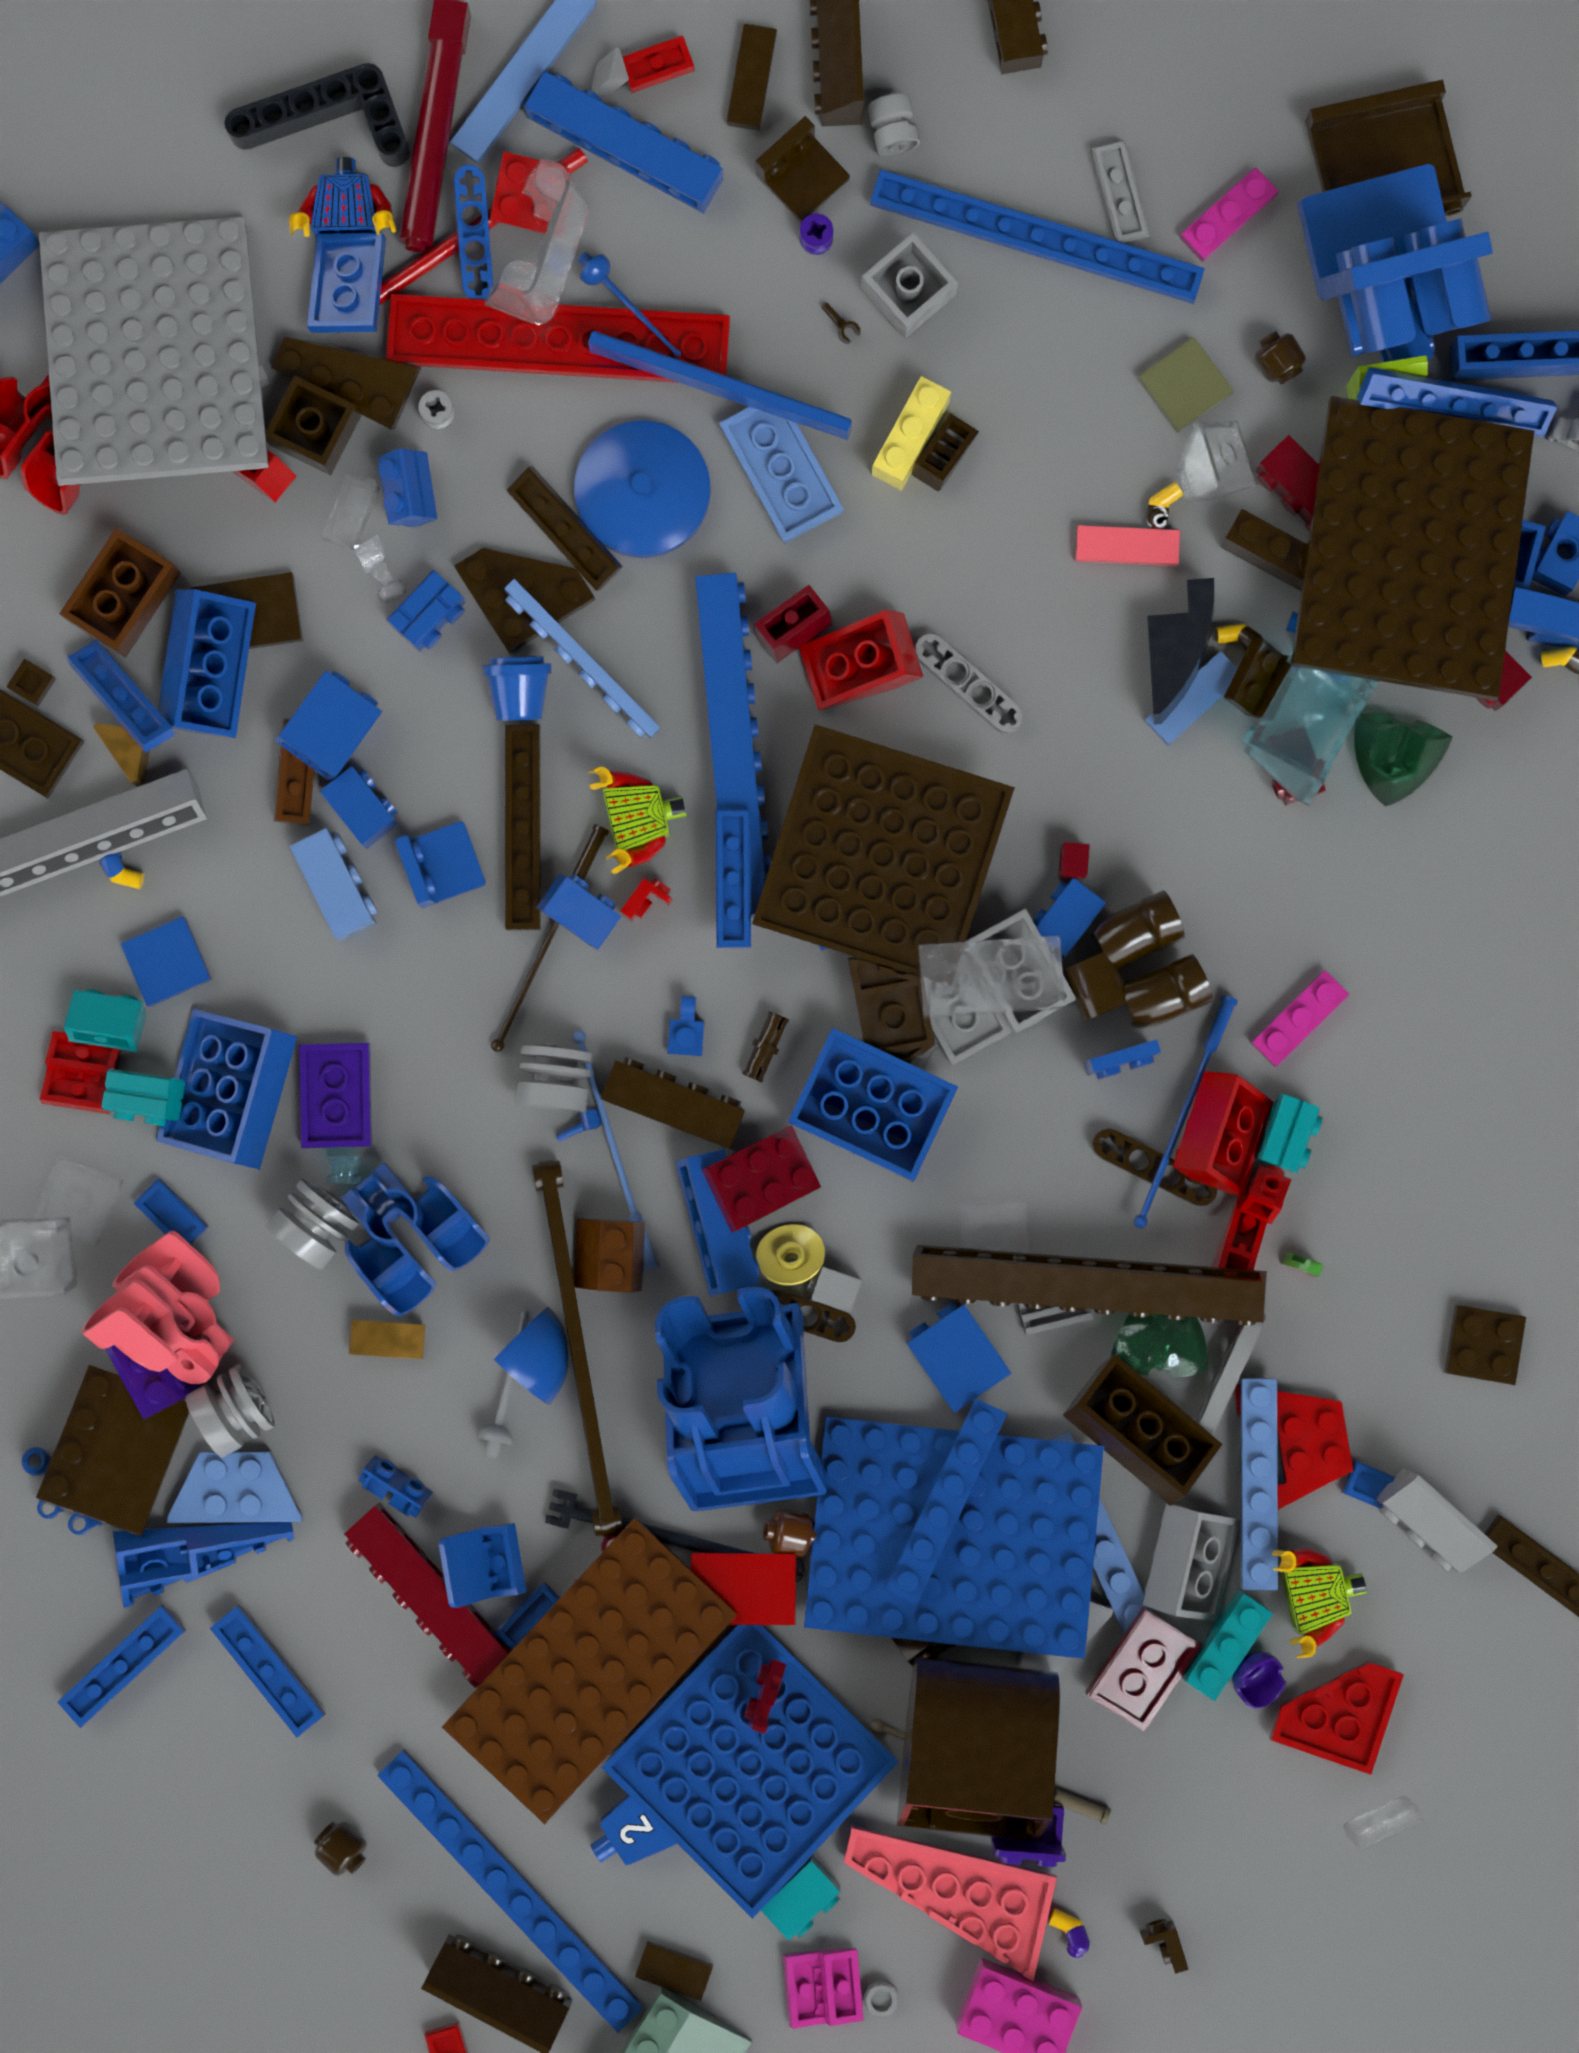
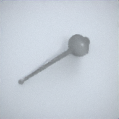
M526 1312L520 1314L521 1321L517 1335L523 1330L525 1319L528 1316ZM508 1373L495 1424L483 1427L478 1434V1439L487 1440L484 1456L498 1459L501 1444L512 1446L513 1441L509 1430L502 1426L513 1378Z

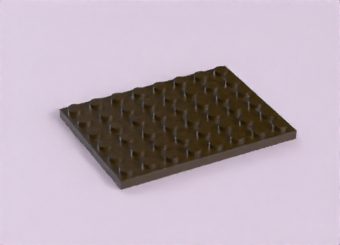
M1331 396L1328 400L1291 666L1497 700L1501 686L1535 430L1401 407L1382 409L1361 405L1355 399Z

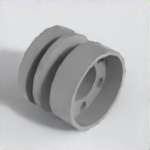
M540 1043L521 1046L520 1055L535 1058V1063H519L518 1068L525 1072L533 1073V1080L516 1083L514 1105L554 1111L587 1113L589 1090L574 1085L575 1078L591 1076L590 1070L576 1068V1064L592 1063L593 1054L564 1044Z
M301 1179L296 1187L307 1198L304 1200L300 1196L290 1193L287 1197L297 1209L296 1212L293 1214L286 1209L278 1208L265 1224V1228L293 1253L312 1266L323 1270L337 1252L327 1240L328 1237L332 1235L339 1240L346 1241L349 1236L338 1226L339 1223L351 1230H355L359 1222L350 1213L348 1207L332 1193L321 1186L313 1185Z
M235 1365L229 1369L231 1379L225 1374L217 1376L221 1393L218 1394L209 1384H204L185 1397L188 1410L199 1431L214 1452L221 1458H225L244 1446L241 1433L242 1428L253 1439H256L260 1436L259 1426L264 1431H269L275 1427V1420L263 1390L240 1365Z

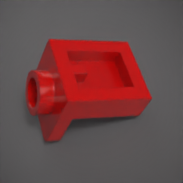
M643 878L620 910V913L631 922H633L636 916L642 919L653 904L649 900L651 895L667 906L671 904L673 900L668 895L671 889L656 878L651 882Z

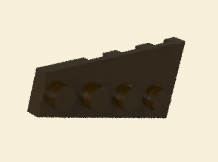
M289 336L284 337L272 365V369L291 379L295 375L355 404L361 415L390 430L396 428L421 370L420 366L394 362V360L368 356L359 352L333 348L328 345Z

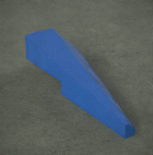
M292 1522L144 1530L142 1537L126 1531H114L113 1538L123 1607L134 1605L135 1598L152 1592L154 1596L164 1592V1586L184 1579L188 1583L236 1563V1557L252 1550L256 1554L266 1551L267 1544L279 1539L287 1538L288 1541L293 1540Z

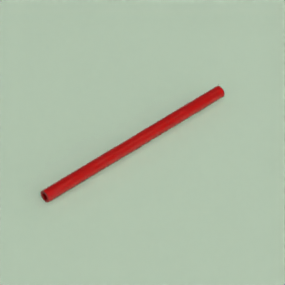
M577 148L555 164L570 168V175L588 163V159L583 151ZM491 208L487 210L489 230L499 224L489 221ZM482 215L478 216L477 218L469 222L467 225H478L482 220ZM457 231L382 282L379 306L390 299L391 294L399 293L459 251Z

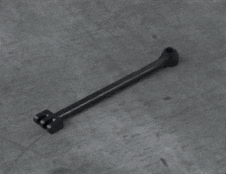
M554 1488L552 1496L565 1499L564 1505L550 1502L549 1509L562 1514L560 1518L547 1515L545 1523L568 1529L571 1518L593 1524L591 1509L575 1505L578 1494ZM622 1518L623 1529L631 1522L630 1519ZM642 1523L665 1544L699 1553L757 1554ZM797 1557L798 1572H805L804 1563ZM797 1573L796 1583L800 1582L804 1575Z

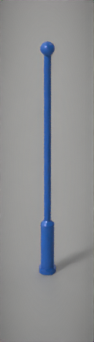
M1222 995L1220 999L1221 1004L1204 1044L1206 1051L1141 1213L1134 1218V1225L1137 1228H1144L1148 1223L1147 1214L1211 1054L1218 1049L1234 1006H1237L1238 1000L1231 996Z

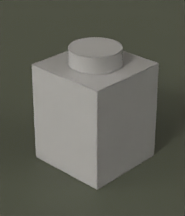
M822 1266L820 1273L817 1272L810 1279L807 1291L813 1292L811 1300L851 1313L862 1280Z

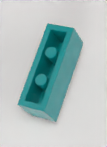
M1238 1589L1202 1642L1203 1646L1183 1674V1680L1215 1702L1273 1613Z

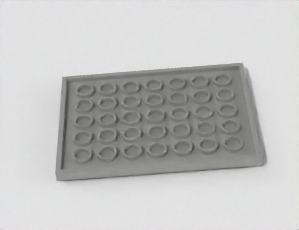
M245 217L39 232L58 485L269 468Z

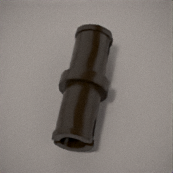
M771 1011L768 1012V1017L758 1039L754 1038L752 1045L755 1047L745 1070L742 1072L743 1075L761 1083L763 1082L773 1055H777L779 1052L777 1045L790 1019Z

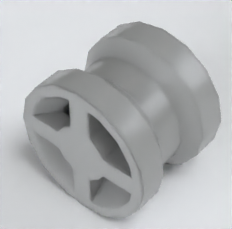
M432 390L426 392L421 397L419 412L424 423L429 428L443 430L453 423L455 409L450 397L440 390Z

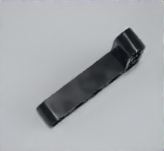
M371 63L361 64L235 108L227 114L224 121L225 129L233 144L240 149L246 150L363 109L375 145L385 164L392 167L401 166L408 160L410 154L409 146L383 73L378 66ZM374 79L378 81L377 85L371 89L363 88V84L367 80ZM342 90L346 92L345 96L340 100L331 99L332 94L336 91ZM304 102L314 103L313 107L308 111L303 112L299 110V107ZM385 110L389 112V115L383 120L374 119V115L378 111ZM271 114H282L277 122H267ZM241 124L250 125L247 132L243 134L235 133L237 127ZM392 141L401 143L395 151L385 150V146Z

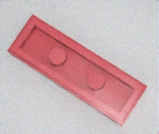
M1078 525L1076 531L1075 562L1178 566L1180 530Z

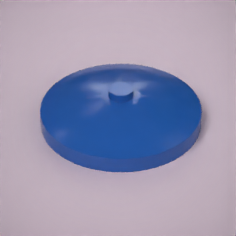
M632 421L610 428L589 445L577 467L574 495L583 523L606 548L629 557L650 558L676 550L697 532L708 511L711 487L709 472L704 458L689 438L680 431L662 423Z

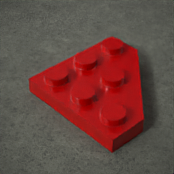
M1367 1661L1281 1704L1269 1739L1371 1775L1404 1674Z

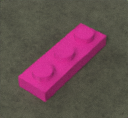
M1255 167L1181 233L1180 239L1201 262H1204L1278 195L1279 191Z
M1324 970L1251 1044L1274 1067H1277L1350 994Z

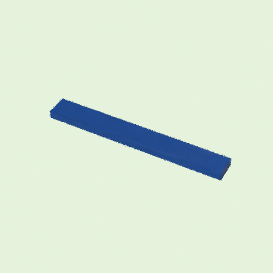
M596 331L592 332L589 338L588 345L591 353L845 440L849 438L852 429V420L850 418Z

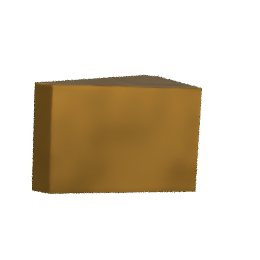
M102 723L95 724L93 726L94 730L129 781L137 787L143 785L150 751L145 753L123 727Z

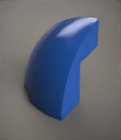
M549 1307L545 1308L493 1359L518 1383L548 1405L553 1402L560 1392L568 1372V1341L559 1319Z

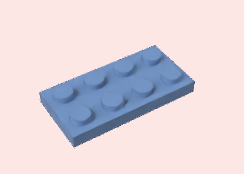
M748 407L719 423L720 429L783 544L844 513V508L797 423L752 407Z

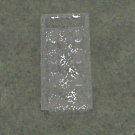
M1060 936L918 946L922 1018L1062 1009L1065 1006Z

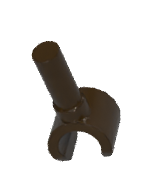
M828 302L822 306L824 312L838 327L839 339L843 343L850 344L851 342L844 334L845 328H852L858 336L860 335L861 330L856 322H846Z

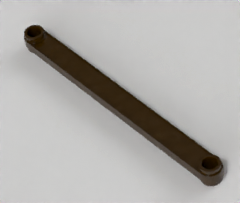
M559 1160L538 1162L539 1164L532 1165L536 1192L543 1191L594 1485L597 1508L591 1509L595 1536L617 1535L618 1532L623 1530L619 1504L612 1505L558 1193V1188L564 1187Z

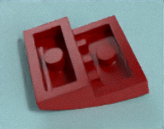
M52 1031L45 1059L47 1070L39 1100L42 1104L110 1114V1111L103 1110L101 1107L103 1094L106 1090V1076L109 1069L118 1070L121 1049L71 1042L65 1032Z

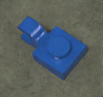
M681 997L680 1020L670 1019L667 1054L702 1056L705 1022L694 1021L696 997Z

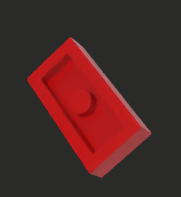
M683 35L622 56L629 78L627 83L631 94L695 71Z

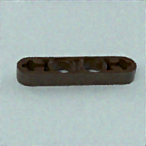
M1112 1129L1099 1131L1092 1140V1150L1097 1157L1150 1184L1153 1183L1164 1154ZM1111 1135L1114 1137V1145L1120 1148H1124V1142L1131 1145L1124 1152L1122 1163L1116 1160L1120 1155L1113 1150H1109L1106 1154L1101 1152L1103 1146L1099 1144L1100 1138L1107 1139ZM1135 1150H1142L1148 1156V1165L1142 1170L1134 1169L1129 1163V1157ZM1170 1158L1167 1165L1173 1166L1175 1160ZM1180 1171L1179 1180L1176 1184L1169 1186L1161 1180L1158 1187L1196 1206L1209 1205L1215 1200L1217 1195V1189L1207 1185L1206 1190L1210 1192L1209 1196L1201 1197L1199 1200L1195 1199L1196 1192L1188 1187H1185L1184 1194L1179 1192L1178 1189L1181 1188L1186 1180V1176ZM1191 1179L1188 1180L1189 1182L1195 1185L1201 1184Z

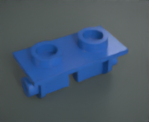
M374 1455L363 1468L362 1474L358 1478V1481L363 1483L362 1488L368 1490L381 1500H383L388 1491L393 1493L394 1495L388 1504L407 1517L412 1515L417 1518L424 1507L423 1505L433 1493L420 1480L409 1477L398 1470L391 1461L382 1459L377 1455Z

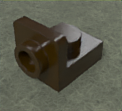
M1166 1919L1154 1920L1145 1925L1146 1929L1140 1930L1144 1945L1161 1940L1165 1941L1158 1944L1165 1965L1172 1964L1175 1974L1189 1970L1173 1920L1166 1922Z

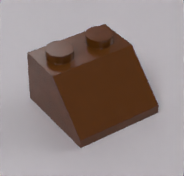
M577 1218L575 1288L630 1293L642 1291L645 1222Z

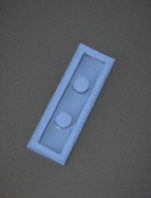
M1220 651L1198 671L1184 698L1162 724L1154 725L1153 713L1145 720L1146 724L1169 746L1226 693L1238 668Z

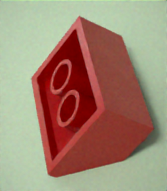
M1204 1071L1190 1116L1186 1122L1180 1146L1176 1152L1173 1167L1191 1180L1238 1197H1243L1274 1101L1238 1074Z

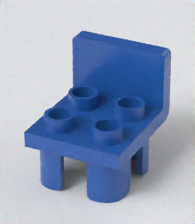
M1426 164L1310 195L1299 200L1297 207L1317 293L1321 301L1338 297L1351 357L1406 344L1414 340L1416 331L1404 282L1406 278L1411 279L1419 320L1424 334L1431 336L1491 321L1478 261L1480 257L1493 254L1489 232L1466 237L1462 218L1446 221L1436 171L1433 165Z
M746 1287L737 1291V1300L743 1311L708 1316L699 1297L683 1296L666 1303L656 1317V1341L663 1353L664 1378L657 1379V1394L665 1409L667 1466L671 1479L691 1511H705L811 1497L827 1493L826 1472L810 1441L803 1312L798 1303L780 1305L777 1297L770 1290L763 1287Z

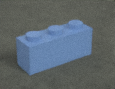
M325 828L289 846L335 939L341 942L377 924L373 916L378 913L377 908L369 894L363 896L358 884L363 882L354 864L348 866L343 856V853L347 852V848L339 833L333 835L330 830Z

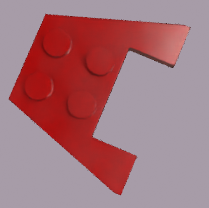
M1236 1384L1233 1395L1236 1414L1240 1416V1384ZM1277 1391V1439L1284 1475V1482L1277 1483V1507L1279 1510L1352 1472L1353 1465L1342 1401Z

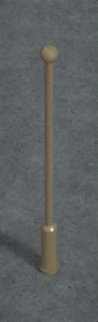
M880 1719L872 1721L871 1729L873 1732H884L902 1740L905 1739L904 1732L886 1726ZM1058 1789L1054 1791L1055 1804L1096 1819L1103 1825L1107 1823L1111 1808L1096 1805Z

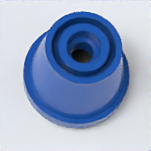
M544 656L489 658V665H482L483 676L487 677L496 720L542 719L548 674L552 673L551 663H544Z

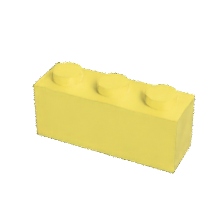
M923 376L920 377L873 464L872 476L902 491L912 473L916 460L924 451L950 402L951 391Z

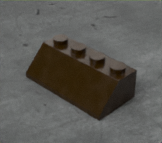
M810 0V16H817V27L811 28L812 49L819 50V60L813 61V82H820L821 93L814 94L815 115H822V127L862 125L864 94L859 0Z
M448 1934L421 1989L540 2053H549L572 2003V1999L567 1997V1991L555 1984L546 1986L536 1980L537 1976L525 1968L519 1967L516 1970L506 1965V1960L495 1952L487 1951V1953H484L474 1948L475 1943L463 1935L456 1934L454 1937Z

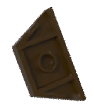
M849 957V967L864 1043L909 1064L916 1057L923 1055L934 1047L935 1041L923 977L863 959Z

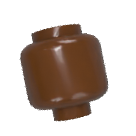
M779 1509L774 1513L771 1520H766L763 1538L769 1541V1546L773 1553L796 1554L797 1557H801L806 1554L808 1549L812 1550L813 1540L816 1539V1532L814 1531L815 1522H812L811 1517L806 1512Z

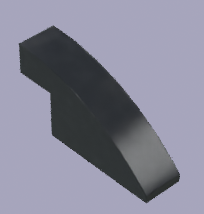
M1214 578L1187 580L1188 613L1147 616L1154 725L1162 724L1181 702L1195 680L1205 658L1214 618Z

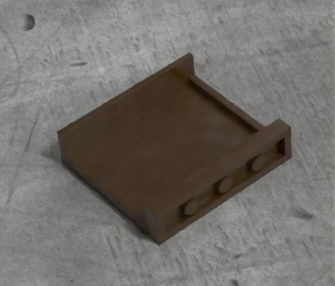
M1443 79L1310 109L1305 123L1322 192L1431 164L1436 171L1445 216H1451L1463 211L1472 194L1471 191L1464 192L1442 103L1446 93Z

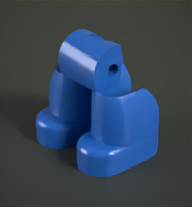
M382 1163L356 1188L353 1187L341 1197L343 1202L367 1230L368 1234L371 1235L369 1239L357 1246L350 1240L346 1241L345 1253L351 1266L378 1301L393 1315L401 1316L420 1305L433 1292L436 1282L410 1254L390 1225L401 1216L406 1219L439 1262L452 1272L466 1266L482 1253L487 1247L490 1238L462 1204L435 1178L425 1176L422 1179L428 1188L415 1200L385 1163Z

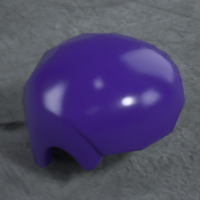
M1259 1651L1246 1655L1233 1674V1688L1247 1706L1254 1709L1266 1707L1275 1701L1285 1688L1286 1681L1281 1674L1284 1668L1271 1653Z

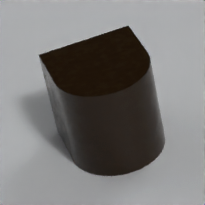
M915 1657L906 1716L897 1826L1037 1842L1053 1818L1060 1713L1058 1672Z

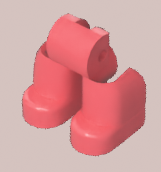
M169 1231L138 1253L121 1270L112 1284V1288L117 1292L91 1315L82 1328L81 1333L100 1349H108L114 1345L130 1359L148 1370L161 1372L167 1368L172 1375L181 1381L189 1384H202L212 1377L219 1365V1361L227 1352L234 1339L216 1323L213 1308L207 1302L220 1292L219 1277L213 1265L175 1231Z

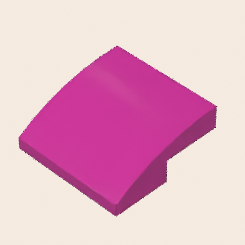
M856 1948L816 1950L782 1955L788 2024L792 2029L825 2023L829 2026L864 2021L858 1952Z

